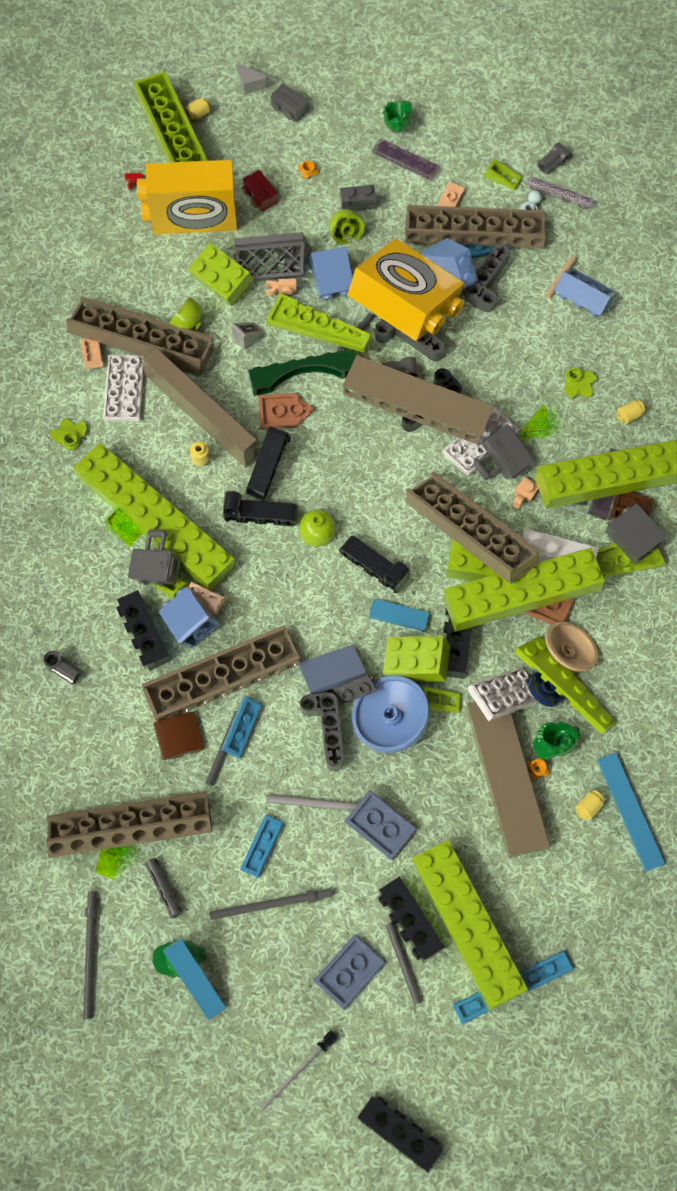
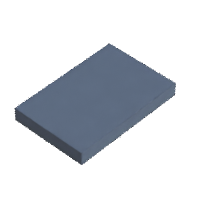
M354 645L298 663L310 694H318L366 676V671Z
M371 790L365 794L344 821L390 860L396 856L417 829Z
M355 934L313 982L345 1010L386 962Z

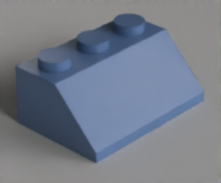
M574 268L563 272L554 290L558 293L559 297L574 301L573 304L575 306L588 309V312L596 317L606 312L618 292Z

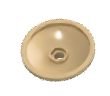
M556 622L549 627L545 635L546 645L552 657L559 664L567 669L578 672H585L594 667L598 660V650L592 638L583 629L569 622Z

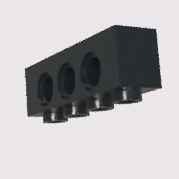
M139 590L118 598L119 606L116 609L120 618L125 617L126 622L123 624L127 633H132L134 637L131 641L135 650L139 649L142 654L139 656L143 667L147 666L150 671L170 662L169 654ZM134 612L139 613L135 618L130 617ZM140 629L147 630L144 634L137 633ZM148 645L155 646L150 651L145 650Z
M446 608L445 615L449 616L448 610ZM449 616L448 622H444L443 633H446V640L450 644L449 654H457L459 658L452 659L449 657L447 677L464 679L467 668L471 627L455 632ZM456 635L459 636L461 640L454 641L451 637Z
M400 876L379 889V896L377 898L383 907H388L391 912L388 914L394 925L398 924L402 929L400 935L406 943L410 942L413 949L411 952L417 961L421 959L422 963H425L445 949L444 944ZM395 899H401L404 902V906L396 908L392 902ZM407 916L413 917L415 924L412 926L406 925L404 918ZM423 934L427 941L420 944L416 941L415 936Z
M379 1095L376 1098L372 1096L357 1119L428 1173L443 1151L440 1148L441 1143L432 1136L428 1139L422 1134L424 1130L413 1122L410 1125L404 1120L406 1116L399 1110L395 1109L393 1112L387 1107L388 1102ZM379 1113H386L389 1116V1123L386 1125L379 1124L377 1115ZM398 1126H403L407 1131V1135L403 1139H399L395 1135V1129ZM417 1139L423 1141L425 1145L424 1150L420 1153L413 1149V1142Z

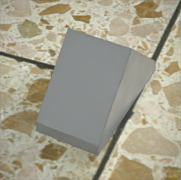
M237 64V77L244 94L268 87V75Z
M254 322L233 323L232 325L233 339L244 350L265 335V332Z

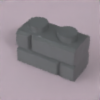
M283 83L271 94L272 108L275 111H281L289 120L298 122L310 110L309 100Z
M374 184L340 188L339 199L341 209H350L355 212L376 209Z

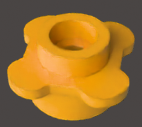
M304 161L298 166V170L302 172V177L305 179L311 175L318 174V170L315 169L312 161Z
M538 758L534 761H528L526 764L531 773L530 777L533 780L549 774L545 759Z

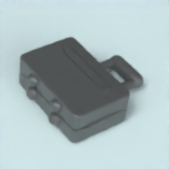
M505 425L482 442V446L487 454L475 461L474 465L485 480H488L499 471L505 479L509 480L511 478L514 479L530 468L534 459L529 454V449L525 448L518 438V434L513 431L510 425ZM491 457L497 468L488 472L482 463Z
M148 530L145 549L135 548L132 550L128 572L129 579L138 581L140 584L148 585L149 583H154L161 587L165 584L174 585L176 583L180 555L171 551H164L167 536L165 530ZM152 537L161 538L159 550H150Z

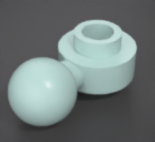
M537 190L531 191L528 195L529 202L523 203L520 209L526 210L531 208L532 210H537L536 204L540 203L542 199L541 193Z

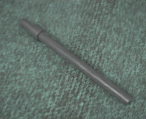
M331 888L320 891L309 890L304 894L210 911V920L307 901L308 903L317 902V899L332 897Z
M88 891L87 908H85L87 926L83 1019H92L95 917H97L98 908H96V891Z

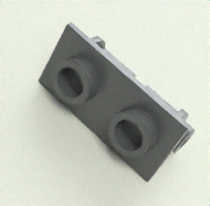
M369 674L333 688L341 704L377 692L373 684L375 678Z

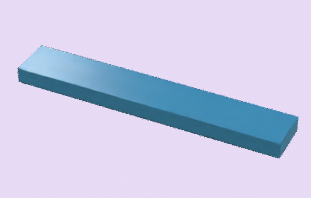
M613 753L597 759V763L645 872L665 865L617 754Z
M563 950L520 971L519 974L528 989L527 992L574 970ZM479 992L453 1004L461 1024L489 1012Z

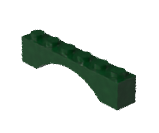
M343 349L339 352H327L323 355L308 356L299 360L292 359L280 364L273 363L270 366L254 367L248 370L253 397L272 393L285 380L303 373L318 372L331 374L341 379L346 378L356 358V352L353 349Z

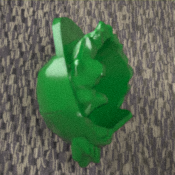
M406 100L387 102L382 112L386 127L393 132L406 130L411 123L412 103Z
M562 721L557 724L547 722V724H542L537 731L533 741L534 752L540 759L546 760L555 756H565L575 748L582 734L579 727H573Z
M176 939L173 942H167L158 946L153 952V964L156 971L161 975H167L172 978H180L163 950L176 942ZM182 940L198 965L206 961L205 948L196 945L190 940Z

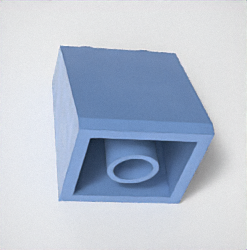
M449 238L420 253L464 282L462 289L478 281L470 250Z
M346 246L311 253L308 260L318 297H323V300L334 298L335 294L347 296L353 277Z
M187 586L180 589L173 600L167 601L159 613L177 641L192 649L221 623L197 593Z

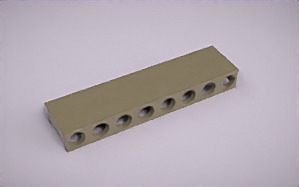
M407 205L405 243L437 244L449 238L460 245L467 246L482 245L495 247L499 244H504L507 247L544 249L546 238L545 210Z
M83 296L80 297V303L72 316L67 319V333L143 357L157 348L176 367L200 375L214 350L212 336L179 328L170 323ZM84 303L90 304L93 308L85 307ZM100 308L108 310L109 313H103ZM117 313L123 314L126 317V319L119 318L117 316ZM133 319H139L142 324H137ZM150 324L157 325L159 329H153ZM167 329H172L176 334L168 333ZM188 334L192 339H186L183 335ZM204 339L208 341V346L202 344L200 340Z
M157 348L142 358L145 376L242 466L246 468L258 456L254 452L253 445L257 440Z
M358 355L343 383V394L477 445H479L494 409V406Z
M434 471L427 480L412 490L409 488L406 490V503L510 584L539 564L538 549ZM435 479L440 483L441 487L438 486ZM487 519L491 521L493 527L488 523ZM514 539L518 541L520 547L515 543Z
M283 625L143 683V692L155 720L159 721L181 715L299 665L298 663H301V658L292 643L286 626Z
M476 701L467 703L466 711L508 859L547 850L550 845L511 713L488 721Z
M207 791L48 815L46 845L48 857L52 858L211 833L213 830Z

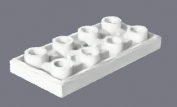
M108 355L103 421L140 422L144 375L143 356Z
M494 407L479 445L456 438L442 451V454L469 477L477 470L474 465L475 461L487 454L482 446V442L488 436L505 425H510L515 433H518L520 429Z
M526 528L522 537L539 550V562L587 548H592L595 558H597L599 549L594 546Z
M523 667L471 684L467 688L488 721L538 703L529 691L528 681L530 678Z

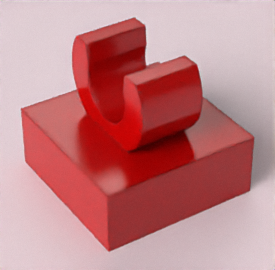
M124 173L129 190L132 189L133 183H137V179H144L143 173Z

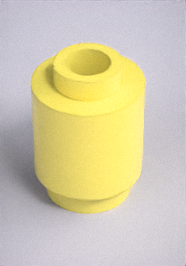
M200 97L188 104L184 110L190 121L194 119L196 121L210 113L209 108L211 106L207 99Z
M633 400L618 408L617 418L620 422L628 424L641 417L645 413V407L640 400Z
M195 442L190 447L191 461L194 465L204 466L209 461L208 446L203 442Z
M595 790L588 792L575 806L577 815L583 820H591L603 807L604 797Z

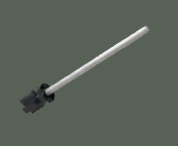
M330 1030L323 1037V1043H317L319 1048L260 1107L262 1110H264L322 1050L326 1052L327 1045L332 1046L339 1039V1037L335 1034L333 1030Z

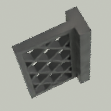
M303 232L235 238L236 262L243 268L247 267L250 270L254 281L305 277V246H307V239ZM300 247V253L294 257L290 252L294 248ZM278 249L284 250L285 252L278 259L273 255ZM260 251H266L268 254L262 260L256 256ZM249 252L251 255L245 262L241 260V253ZM289 255L293 260L285 266L281 261ZM272 256L276 262L269 268L264 263ZM255 258L259 263L251 269L248 264ZM297 262L300 265V272H292L290 268ZM279 264L284 267L281 273L275 274L273 272ZM263 265L267 271L263 275H258L256 271Z

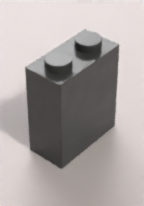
M638 504L626 507L622 511V515L618 518L615 516L610 519L606 529L607 535L635 565L662 546L667 538L665 533Z

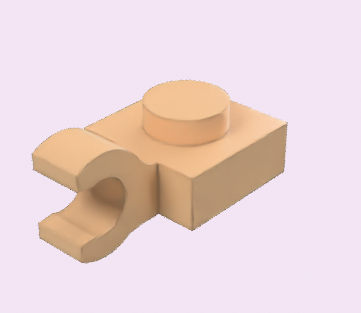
M279 279V282L266 281V287H272V289H266V295L272 296L276 292L286 296L297 293L296 279Z
M524 477L514 491V494L517 496L512 506L519 509L524 500L531 502L539 490L538 485Z

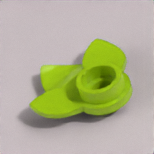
M576 367L570 368L565 373L566 383L564 391L571 399L577 394L589 398L593 393L591 383L595 382L597 377L590 371H581Z
M64 417L59 425V429L50 430V436L54 442L61 443L65 449H76L80 444V439L86 434V423L83 420L74 425L69 419ZM70 439L74 440L72 443H67Z

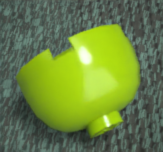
M341 209L330 219L329 231L337 244L346 245L350 243L348 240L355 238L359 240L364 233V222L353 210Z
M189 297L172 318L170 324L179 328L197 330L203 323L200 320L203 315L200 304Z
M313 509L302 516L299 523V534L302 540L310 546L319 547L327 545L334 539L336 534L335 520L327 511Z

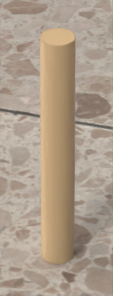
M569 258L544 297L551 299L563 272L572 268L576 258Z

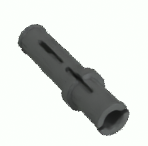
M152 858L146 861L144 865L159 892L161 903H164L171 919L178 917L183 912L175 899L176 894L169 887L157 859Z

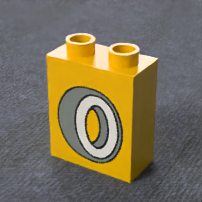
M232 160L146 164V179H137L138 200L141 201L142 222L152 223L153 235L237 231Z
M395 238L356 267L348 296L413 340L418 341L427 332L435 335L442 327L446 316L454 319L459 314L464 305V300L459 297L464 282Z

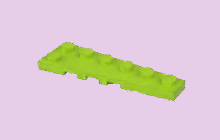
M282 293L279 294L266 320L269 326L365 353L372 339L371 334L348 325L339 319H332L328 317V314L319 313L313 307L308 305L306 307L300 304L299 301Z
M616 543L598 549L596 558L603 578L659 568L665 565L659 549H656L635 565Z
M541 636L517 647L514 651L531 669L535 667L542 674L541 678L545 682L549 680L556 687L555 691L559 695L566 696L569 699L570 705L601 734L617 724L573 672L563 667L552 657L547 648L546 641Z

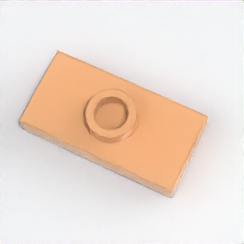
M449 182L437 206L456 207L465 191V187Z
M81 339L85 369L103 367L100 343L89 339Z
M191 582L189 588L197 593L213 614L218 615L226 598Z

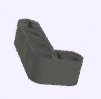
M499 244L495 246L476 272L478 281L465 289V300L484 312L493 311L496 305L497 296L488 288L508 262L509 248L506 245Z
M382 318L375 325V340L379 343H386L394 335H397L430 360L440 361L443 358L445 345L430 332H427L418 341H415Z
M328 692L304 695L300 700L301 713L308 717L321 716L326 766L331 771H339L344 764L337 698L334 694ZM325 701H331L333 702V706L326 707L323 705V703ZM306 703H312L314 707L312 709H306L304 705ZM331 719L334 720L336 724L333 726H328L325 722ZM331 738H334L338 741V743L336 745H330L327 741ZM332 752H336L337 764H334L332 761Z

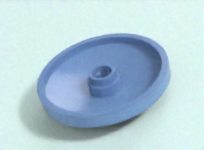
M387 676L377 679L373 683L377 692L357 698L352 711L354 730L359 739L374 751L397 753L406 750L414 745L427 729L430 720L429 701L423 690L408 678Z

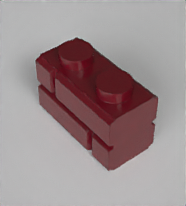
M257 170L252 175L250 174L243 178L242 190L246 196L249 195L251 197V202L255 208L258 207L262 212L279 203V194L261 170Z

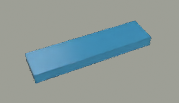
M181 938L163 950L208 1020L226 1008Z

